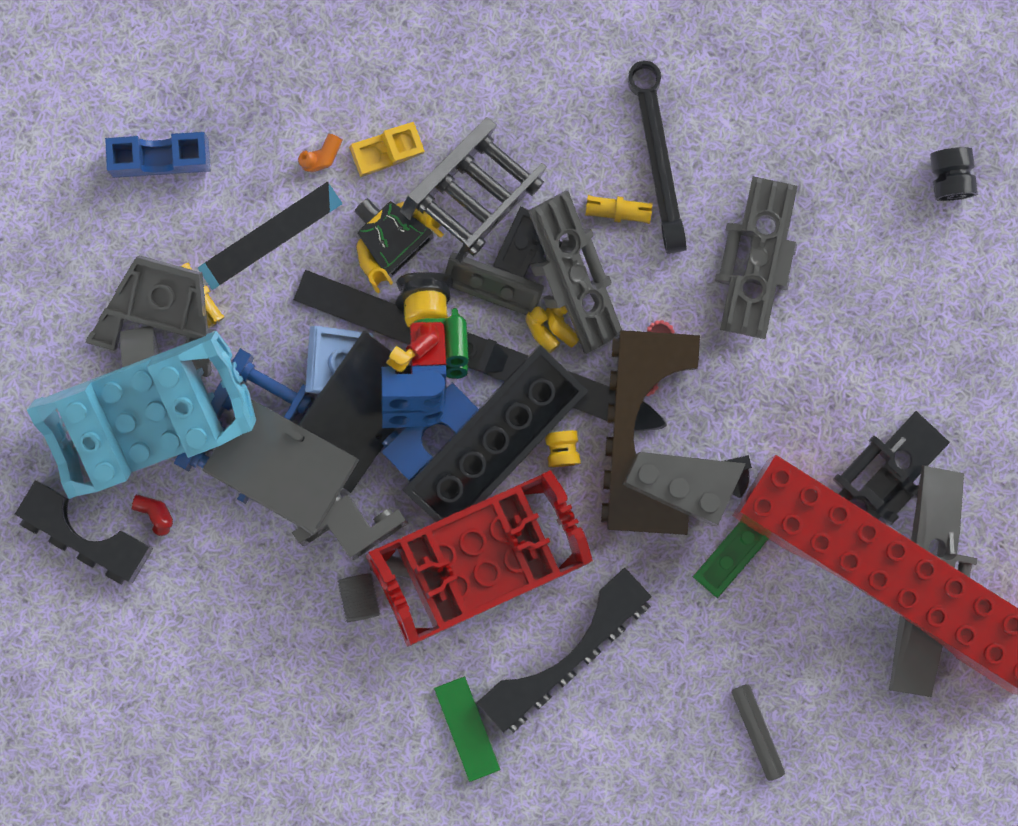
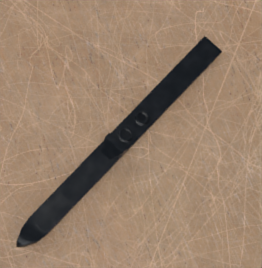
M305 270L293 299L294 301L402 343L410 344V327L405 322L404 312L399 310L396 304ZM467 332L468 368L505 382L528 357V355L500 345L494 340H487ZM568 371L588 390L585 396L573 408L607 421L608 403L615 404V390H609V386ZM643 401L637 413L634 430H659L666 427L667 423L664 418Z

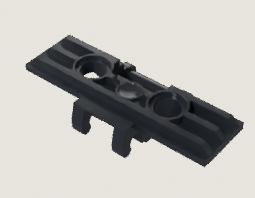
M917 411L907 419L885 444L873 435L869 439L870 444L841 475L837 474L833 478L834 482L842 489L839 495L849 501L852 499L862 500L865 503L867 513L877 519L881 517L890 525H893L899 518L897 513L912 497L917 498L919 485H915L913 482L921 474L922 465L929 466L950 443ZM904 451L910 456L911 462L907 469L903 470L896 464L895 452ZM880 454L886 460V463L859 491L856 490L851 483Z

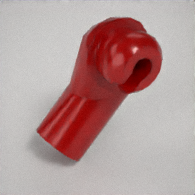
M136 494L131 510L149 515L153 524L152 531L158 536L167 535L173 525V518L166 504L162 501Z

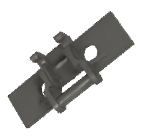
M753 176L742 225L727 223L725 230L728 231L721 269L720 273L715 276L716 282L729 285L720 330L766 339L776 287L778 286L781 290H788L793 255L796 254L797 243L787 240L798 186ZM762 217L771 218L775 223L774 232L768 235L760 233L756 227L758 219ZM741 235L751 237V249L744 276H735L733 271ZM745 283L760 285L762 289L761 295L754 299L748 298L743 292V285Z
M564 191L528 211L547 260L543 263H533L530 266L535 276H546L553 296L548 295L543 298L546 307L561 308L564 305L566 306L583 352L588 354L611 341L613 337H618L622 328L606 289L612 282L610 277L605 275L592 242L593 232L590 228L583 229L569 191ZM564 234H568V237L562 239V245L559 248V240L561 236ZM581 250L583 252L586 263L592 275L593 281H590L587 269L582 261L581 255L579 253ZM590 294L595 303L593 308L586 312L582 307V300L585 295Z

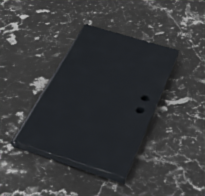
M363 331L298 424L300 427L359 459V462L343 486L350 493L384 445L382 443L396 429L382 428V367H391L386 362L390 358L389 356L392 351L371 337L367 331ZM408 364L402 372L395 370V374H411L410 365Z

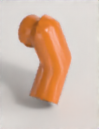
M328 133L320 150L312 152L305 150L300 153L298 157L299 165L307 172H316L330 167L334 162L343 139Z

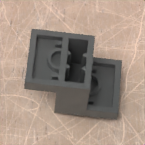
M339 494L315 535L297 526V529L292 534L298 543L305 547L328 530H331L349 558L354 561L406 526L408 522L399 509L392 512L389 508L373 519L376 524L371 527L348 494L345 497Z

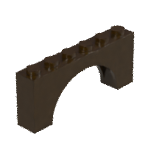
M620 330L619 338L613 337L611 357H618L617 371H610L609 390H615V404L608 403L607 423H613V437L606 436L605 456L611 457L610 470L604 469L603 489L609 490L608 503H602L601 522L607 523V530L688 535L689 515L622 484L636 455L634 427L640 405L653 386L666 376L679 371L698 369L700 335Z

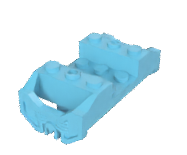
M217 331L47 397L35 399L31 403L27 412L34 426L45 437L58 465L61 483L68 499L104 490L127 481L130 474L139 469L182 453H186L188 458L252 431L256 423V417L250 393L245 384L240 385L243 378L235 370V367H237L236 362L231 363L233 357L231 350ZM209 358L222 379L220 383L228 392L236 418L225 431H223L211 404L214 394L213 392L207 393L201 380L204 371L202 368L196 370L192 360ZM56 409H58L61 418L59 417L58 413L56 412ZM66 431H68L72 440H68ZM77 452L91 480L84 483Z

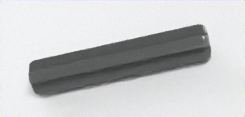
M744 684L733 689V698L766 779L772 781L785 775V770L750 685Z

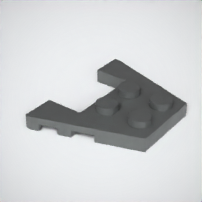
M141 255L137 256L116 289L112 300L99 317L95 328L88 335L86 343L112 351L118 349L124 319L186 336L185 344L208 334L202 272ZM209 358L192 360L196 370L203 369L204 373L202 376L209 377L211 375L212 366Z

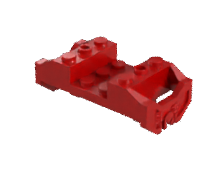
M551 470L366 554L372 571L378 579L395 615L407 647L593 562L585 533L581 527L576 526L579 521L577 518H574L575 515L571 511V504L567 505L566 503L568 497L565 490ZM544 493L558 517L556 519L558 525H562L572 554L559 568L548 546V543L551 541L549 537L545 539L537 522L539 515L538 513L533 514L525 495ZM397 549L433 628H415L409 612L410 607L395 575H392L386 563Z

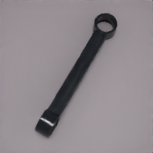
M639 61L629 71L628 86L638 96L660 213L666 254L687 250L686 238L680 218L657 96L661 72L653 62ZM640 69H649L656 75V84L649 89H641L633 81L634 74Z

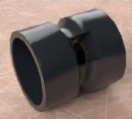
M948 148L930 154L932 173L938 177L933 181L936 201L962 200L978 195L976 176L970 173L975 167L972 148Z

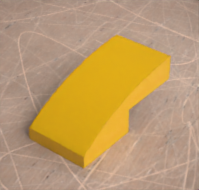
M414 122L385 130L381 135L352 143L349 147L360 177L400 164L425 152Z

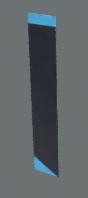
M326 182L200 265L198 270L202 272L204 279L210 288L214 290L341 206L342 202L329 182Z

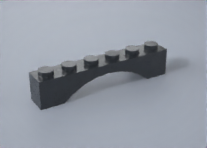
M624 567L599 590L597 607L591 625L582 640L569 655L553 667L538 674L520 679L501 680L477 704L503 733L508 728L514 733L528 720L524 714L532 706L539 710L552 698L549 691L557 683L563 688L577 675L573 669L581 661L588 665L602 652L598 646L605 639L608 638L612 643L626 630L622 624L629 617L633 616L637 620L651 607L647 601L652 596Z

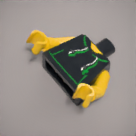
M367 198L354 210L365 223L357 232L360 239L356 244L360 268L368 277L375 292L380 293L379 283L388 281L392 285L391 278L434 238L433 232L440 238L444 234L439 230L441 225L426 212L422 214L418 211L409 220L400 212L404 202L396 205L390 201L379 210Z

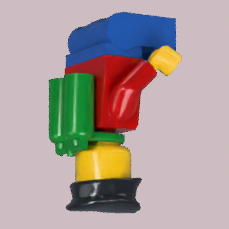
M414 272L405 274L396 281L401 293L397 297L395 304L399 310L404 312L405 322L410 327V344L406 347V352L396 346L386 362L391 367H382V428L436 425L441 421L444 414L446 377L460 379L468 374L469 359L466 320L460 316L457 308L452 309L451 316L448 317L447 304L451 299L450 289L453 286V279L444 273ZM410 363L411 374H395V370L402 372Z

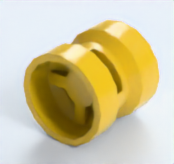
M576 430L548 433L545 437V442L550 448V454L547 457L549 468L581 464L580 454L576 451V443L578 442V432Z

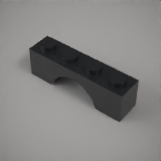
M35 480L14 514L22 519L19 525L34 534H37L39 530L51 536L48 540L49 543L63 551L70 547L79 552L76 558L94 568L96 563L106 568L105 576L121 585L124 580L133 583L153 548L123 531H119L114 536L102 541H88L82 538L70 524L68 518L69 499Z

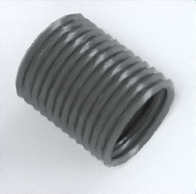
M371 573L347 577L337 581L347 623L380 616L381 614L379 613L378 601H376L378 598H376L377 595L374 591L375 585H373Z

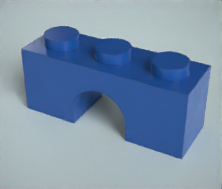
M205 132L171 134V138L164 140H143L139 136L105 138L107 171L113 178L211 172L209 139Z
M453 382L446 387L443 418L436 425H444L455 434L478 408ZM431 426L406 427L401 433L395 430L382 443L386 448L381 453L409 482L432 458L422 444L423 434Z

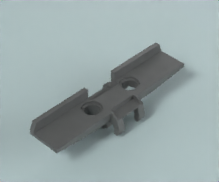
M922 465L911 540L929 551L931 541L936 539L939 542L937 557L954 568L956 562L959 563L958 570L970 577L972 565H977L978 558L957 554L961 527L964 473ZM902 616L899 618L889 691L932 697L943 646Z

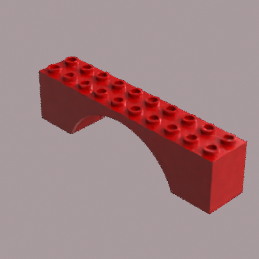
M774 455L766 461L733 513V517L744 522L747 526L766 536L788 552L814 563L871 596L935 639L950 651L956 659L1008 692L1018 695V608L778 455Z

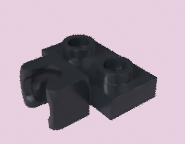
M520 206L493 267L524 278L531 264L536 262L543 263L546 262V259L544 258L545 252L528 212L529 210ZM559 240V248H560L561 245H562V241Z

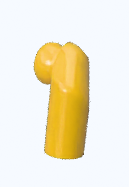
M536 306L532 312L528 311L525 321L532 337L550 354L561 343L543 325L548 320L547 312L542 307Z

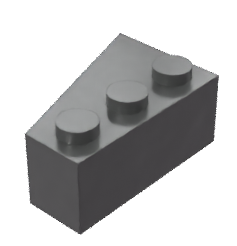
M639 452L635 455L622 485L708 525L717 526L736 487L745 463Z

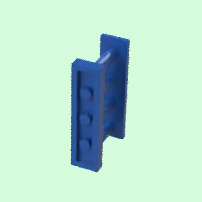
M240 348L231 363L236 362L237 367H235V370L239 372V376H242L243 381L247 382L249 380L290 403L291 405L284 418L291 422L295 420L298 413L303 415L313 397L309 396V393L305 392L306 385L303 384L298 393L256 370L255 365L252 364L254 357ZM221 383L216 388L211 402L218 420L225 409L228 411L233 409L226 388L222 387ZM206 451L189 458L186 453H182L177 456L174 464L189 472L192 466L194 468L198 466L203 468L210 457L205 455ZM242 493L237 498V500L244 504L250 499Z

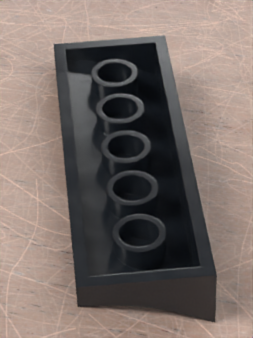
M539 345L402 490L435 522L486 500L585 396L588 390Z

